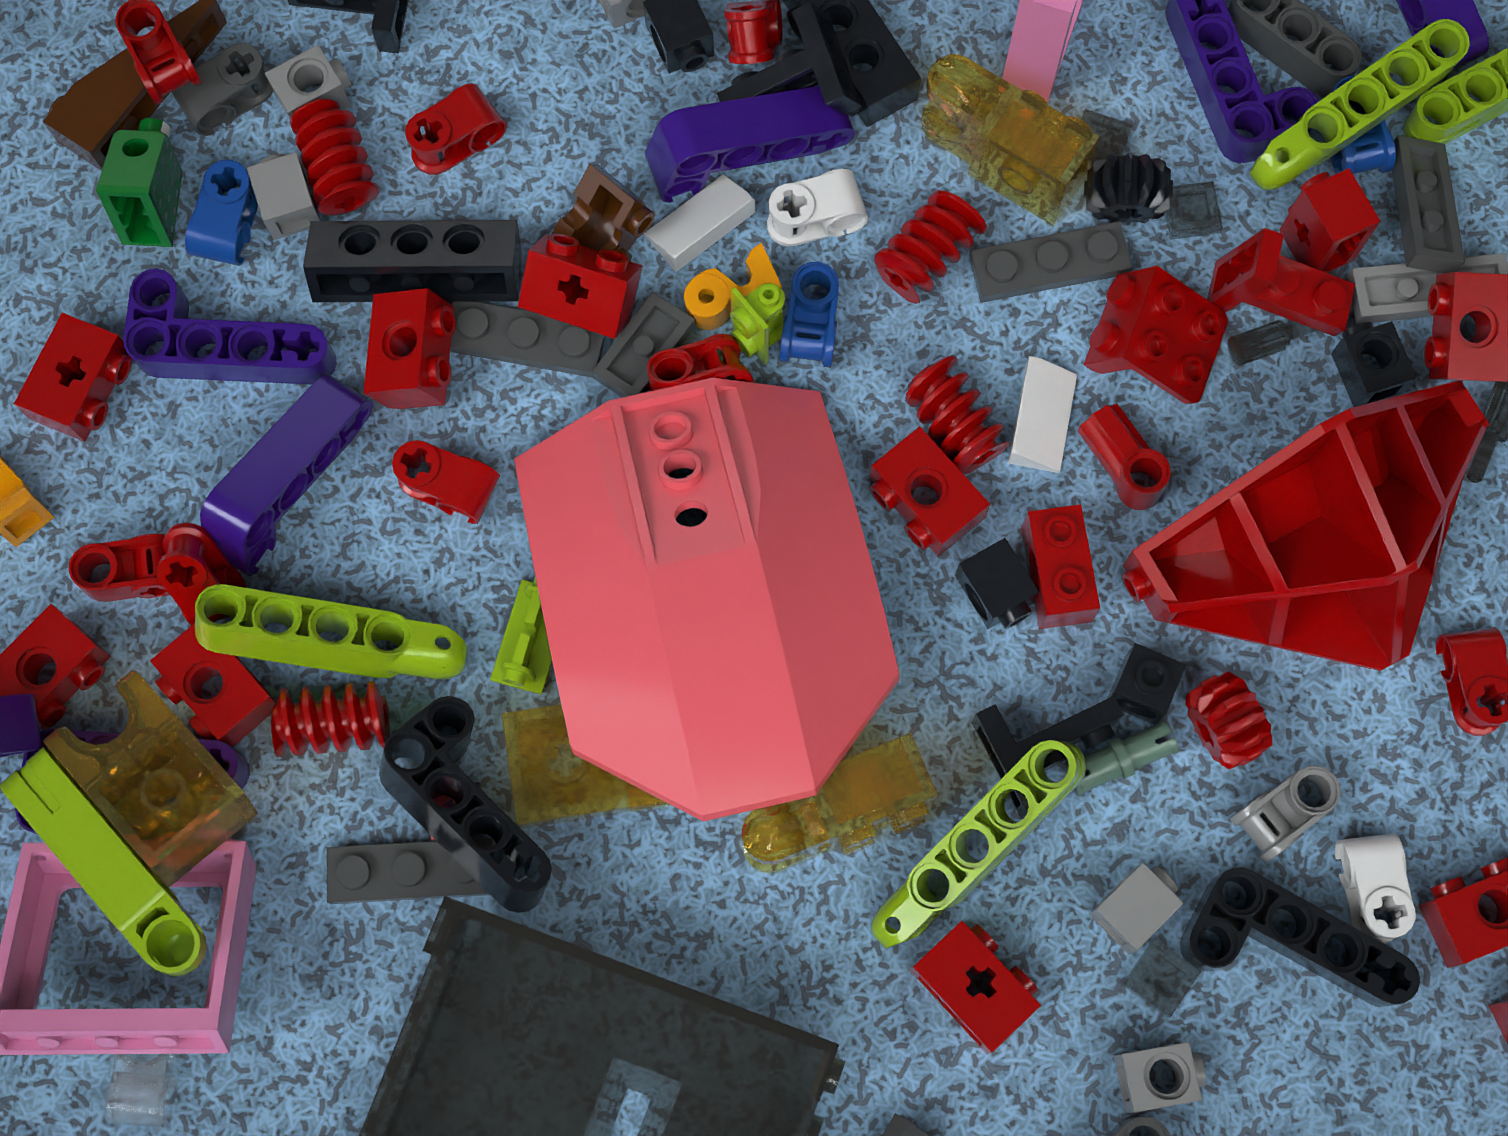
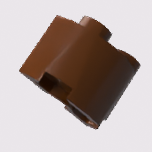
M589 163L574 191V194L577 196L575 205L564 217L559 219L552 234L569 235L577 239L579 245L596 251L609 249L621 252L631 262L632 255L627 251L632 247L636 239L650 228L655 214L646 207L644 201L601 166Z

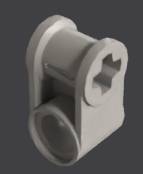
M1307 766L1289 776L1271 791H1265L1229 820L1234 826L1241 825L1261 850L1259 857L1265 864L1302 837L1306 829L1332 811L1338 804L1341 795L1340 784L1336 776L1328 769L1320 766ZM1301 780H1308L1318 786L1321 792V802L1318 807L1307 806L1300 800L1297 788Z

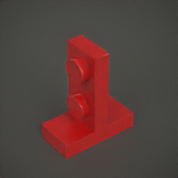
M1264 228L1215 262L1207 300L1225 313L1244 302L1334 337L1346 330L1355 283L1280 255L1284 238L1283 234Z

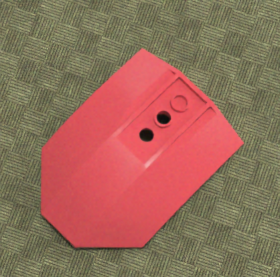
M708 378L608 400L514 458L536 582L572 753L703 822L816 796L900 679L870 555L820 391L720 378ZM680 468H688L694 471L691 475L681 479L668 476L671 472ZM690 508H698L707 513L706 519L697 526L687 527L680 525L676 521L681 512Z

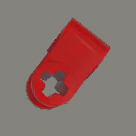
M128 0L121 5L115 19L117 30L135 61L133 65L155 105L163 102L164 95L189 83L195 86L202 83L180 40H176L161 10L154 2L150 0ZM154 27L148 34L137 36L143 28Z
M764 0L728 3L727 8L724 9V16L727 19L728 39L731 47L728 52L729 63L754 64L772 60L778 46L782 45L783 39L780 1Z
M470 83L458 87L443 100L415 114L409 119L405 127V136L409 146L412 148L411 157L415 166L423 173L438 175L448 171L474 153L488 148L487 142L493 145L499 141L506 132L507 124L478 85ZM421 126L424 127V130H425V134H424V135H421V131H420V127H421ZM439 152L442 153V157H443L442 161H439V157H438V153H439Z
M716 334L691 344L661 350L655 353L647 363L651 391L708 378L724 379L727 377L728 380L752 383L754 380L749 369L740 362L741 348L736 338L728 334ZM718 349H721L723 353V360L721 361L717 353Z
M419 440L409 441L401 445L395 452L392 461L393 472L404 493L414 499L435 506L448 515L452 516L454 511L469 517L467 522L471 524L479 523L500 477L497 471L480 461L465 456H458ZM422 462H426L429 472H419L415 478H412L408 469L410 467L419 468Z
M180 523L168 529L163 540V549L166 555L162 556L158 563L157 578L180 607L187 622L193 625L195 623V602L204 589L220 584L247 588L239 571L229 563L204 527L194 523ZM215 614L208 619L212 622H217L230 616Z
M145 534L126 540L84 545L74 552L69 561L68 570L70 577L85 594L98 602H111L137 597L155 598L168 596L170 594L157 578L158 563L162 556L166 555L163 549L165 534ZM102 564L111 565L107 578L98 583L89 582L90 574L97 566Z
M1496 627L1439 635L1435 646L1436 654H1442L1445 670L1440 672L1446 682L1452 713L1457 725L1464 732L1472 736L1491 734L1501 724L1508 721V661L1506 644L1501 632ZM1480 699L1482 705H1491L1493 713L1487 707H1479L1477 700Z

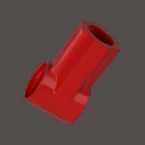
M1117 403L1106 405L1094 412L1079 426L1078 433L1116 484V492L1119 499L1127 507L1134 510L1152 508L1160 501L1171 476V467L1167 458L1160 452L1150 449ZM1145 473L1153 479L1155 486L1141 487L1132 480L1130 475Z

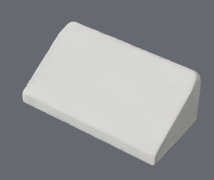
M723 174L645 232L644 236L674 271L677 272L755 213V199L746 190Z
M1028 357L1008 458L1009 464L1060 473L1077 379L1076 373L1041 358Z

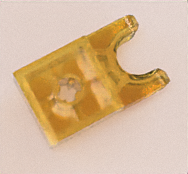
M949 54L938 59L931 66L926 83L927 96L930 101L922 111L921 117L922 131L926 137L969 163V176L1054 226L1085 181L1087 170L1090 167L1100 136L1092 132L1090 126L1083 120L1074 116L1067 117L1048 106L1045 99L1036 92L1021 90L967 57L959 54Z
M132 670L121 678L115 686L127 704L129 718L124 731L117 738L104 744H89L78 739L67 727L63 726L44 739V744L148 867L169 888L259 813L243 790L184 723L170 710L136 670ZM176 798L173 803L165 806L169 799Z
M562 705L501 713L516 822L521 829L670 806V804L580 757L581 766L573 768L572 776L560 777L559 771L552 772L549 764L558 761V752L570 751L571 759L578 757L571 750Z
M908 733L840 761L816 796L753 810L745 818L741 833L743 852L749 865L761 873H778L838 848L842 849L844 856L859 852L875 844L874 838L878 836L877 832L892 827L895 835H898L926 823L925 817L930 815L929 811L938 794L912 734Z

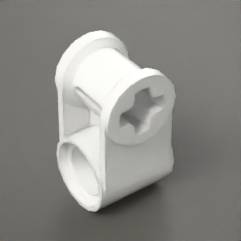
M836 169L817 177L794 183H785L778 186L771 193L768 202V233L775 242L784 246H797L829 236L838 237L845 235L843 232L845 229L847 234L856 232L863 228L869 220L853 171L849 169ZM786 196H788V203H784ZM793 228H797L795 235H793Z
M1395 833L1337 840L1335 844V858L1342 860L1344 874H1339V878L1345 889L1352 926L1384 944L1405 935L1413 927L1416 913L1406 874L1405 853L1399 837ZM1379 908L1381 912H1390L1392 922L1387 924L1385 920H1376L1374 910Z

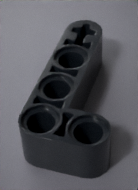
M453 696L440 697L431 702L387 739L379 770L380 782L385 790L502 907L516 913L528 912L541 901L548 885L552 871L550 859L455 764L467 751L475 721L474 713L469 704L460 698ZM440 725L451 726L457 730L458 734L444 735L437 731L435 727ZM404 757L410 758L417 762L419 766L412 769L401 768L394 760ZM439 795L449 796L455 800L457 805L449 808L441 807L432 798ZM478 833L487 834L493 838L496 844L489 847L480 846L470 836Z
M1243 867L1231 868L1211 880L1193 912L1180 941L1181 954L1191 967L1200 971H1214L1232 963L1249 936L1361 1000L1377 1007L1403 1004L1411 1000L1418 992L1420 984L1419 971L1414 962L1407 956L1258 873ZM1227 881L1238 883L1245 891L1246 903L1242 910L1231 908L1226 904L1222 891ZM1278 909L1288 911L1296 922V930L1292 938L1283 937L1274 927L1273 918ZM1202 930L1212 931L1221 941L1222 949L1216 960L1206 958L1198 949L1197 938ZM1329 937L1338 939L1346 949V959L1341 967L1333 965L1325 955L1324 947ZM1363 966L1375 972L1390 969L1392 971L1389 979L1396 984V988L1387 991L1382 990L1385 981L1382 977L1371 971L1356 973Z

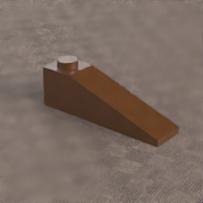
M199 0L167 21L176 40H180L192 64H194L227 24V21L217 0ZM128 48L75 82L65 95L58 97L53 102L47 117L42 121L59 144L101 171L113 134L119 130L138 131L140 121L150 118L161 105V103L155 105L133 65L135 61ZM170 93L163 96V101Z

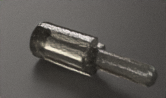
M1277 320L1230 336L1227 341L1228 352L1232 361L1236 365L1242 366L1243 364L1286 350L1285 346L1290 345L1292 339L1318 330L1297 322L1284 326L1282 321Z
M1495 382L1483 411V415L1490 425L1486 428L1466 475L1468 480L1473 483L1482 482L1497 442L1503 443L1508 439V382Z

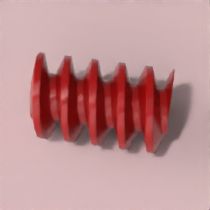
M319 99L298 108L291 115L289 123L293 133L296 135V145L299 151L302 152L301 160L305 169H307L306 176L310 186L313 187L312 195L316 204L319 205L318 211L323 215H342L370 203L377 198L380 191L377 184L370 181L374 173L371 166L365 164L368 155L365 148L359 146L362 137L359 130L354 129L357 122L354 114L348 110H339V104L333 100Z
M937 190L932 193L928 198V205L919 207L915 212L914 219H910L902 225L901 234L897 233L889 239L888 248H883L875 254V266L882 280L905 300L914 304L920 303L919 296L914 290L915 286L925 292H931L934 288V283L927 274L928 272L939 278L947 274V268L941 258L951 263H957L960 260L961 255L954 245L955 243L965 249H969L974 245V239L968 229L979 235L987 231V224L978 211L968 202L948 191Z
M953 354L936 361L920 371L908 384L907 388L909 390L906 393L905 401L911 407H920L917 411L918 420L922 424H931L928 435L934 441L944 440L940 445V449L948 458L956 457L953 463L965 475L996 458L1011 443L1008 441L997 444L995 441L1005 428L1002 423L988 427L984 425V421L993 411L989 405L976 410L973 409L972 405L981 395L979 389L976 388L964 393L961 391L960 388L970 377L965 371L953 376L950 375L949 371L958 361V358Z
M368 681L365 697L358 696L353 683H346L343 699L336 698L330 684L324 685L321 701H315L310 687L305 686L302 687L298 703H293L287 688H281L277 704L273 706L271 717L274 753L276 757H283L288 744L295 756L305 755L310 742L316 754L327 753L330 747L331 739L338 752H348L353 737L360 750H370L375 735L379 744L384 749L385 743L390 737V717L386 697L380 695L375 681Z

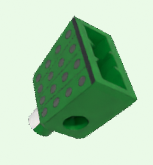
M156 118L142 119L138 131L119 130L113 134L97 184L96 192L122 245L173 247L183 171L169 140L171 131L169 125Z

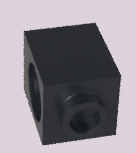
M646 0L643 2L645 25L668 74L680 69L683 72L698 70L707 63L708 58L714 56L713 32L697 0Z
M1393 321L1375 327L1372 322H1364L1347 329L1342 333L1343 338L1331 353L1353 407L1401 395L1417 378ZM1361 354L1374 357L1379 362L1381 369L1368 367L1363 362Z
M1006 538L959 563L955 577L987 629L999 623L1005 629H1009L1033 613L1029 606L1034 604L1039 591Z
M1135 643L1125 655L1108 698L1114 696L1123 712L1156 725L1167 714L1186 664Z

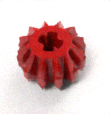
M1227 671L1218 676L1213 675L1200 682L1196 688L1186 695L1187 716L1193 723L1194 732L1198 734L1202 741V746L1208 749L1212 759L1219 762L1225 768L1230 770L1239 765L1244 766L1262 755V752L1272 746L1271 724L1265 717V709L1260 706L1256 699V694L1248 689L1245 680Z

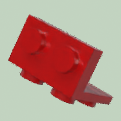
M1157 265L1118 274L1107 291V303L1099 324L1091 334L1090 348L1083 365L1100 374L1132 369L1184 404L1198 403L1203 395L1228 324L1226 313Z

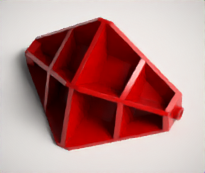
M1461 380L1349 408L1318 424L1133 549L1123 564L1126 571L1122 574L1125 588L1134 601H1144L1156 621L1381 671L1410 655L1465 472L1486 428L1490 424Z

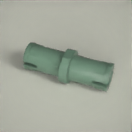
M1162 720L1158 724L1122 740L1119 737L1107 742L1108 746L1084 756L1087 776L1083 777L1079 785L1074 789L1077 796L1079 797L1084 792L1120 777L1126 779L1135 775V771L1143 768V766L1170 754L1178 753L1179 748L1175 738L1161 744H1156L1155 740L1172 733L1166 721ZM1067 762L1064 763V769L1068 773L1069 764Z

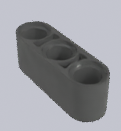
M1231 0L1228 11L1240 39L1310 91L1321 97L1329 95L1341 79L1354 76L1362 62V52L1359 45L1300 0ZM1246 6H1252L1260 12L1251 11ZM1286 35H1292L1299 41H1293L1287 38ZM1326 64H1332L1340 71H1334L1328 68Z

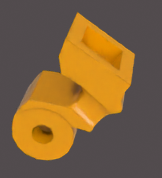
M762 242L750 251L745 261L747 278L750 280L748 284L743 286L737 285L716 268L700 272L688 283L683 297L687 314L695 319L696 327L703 330H714L726 323L732 312L731 290L734 287L737 288L743 297L765 283L775 284L782 289V285Z
M0 455V534L12 545L18 547L55 517L31 493L29 486Z

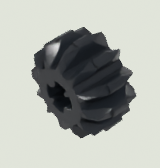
M1130 153L1123 156L1111 154L1107 159H1098L1092 162V167L1087 170V181H1084L1086 209L1092 212V216L1098 220L1108 219L1109 223L1120 221L1125 222L1127 225L1131 222L1146 223L1149 219L1163 217L1165 211L1170 209V198L1173 197L1171 169L1166 166L1165 161L1159 158L1151 159L1147 154L1140 156Z

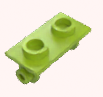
M765 283L743 297L737 288L734 287L731 290L732 312L730 317L734 329L731 332V336L736 338L741 352L746 357L750 358L755 354L766 365L769 362V347L782 337L784 292L775 284Z
M535 577L533 582L521 580L490 681L542 695L552 664V657Z

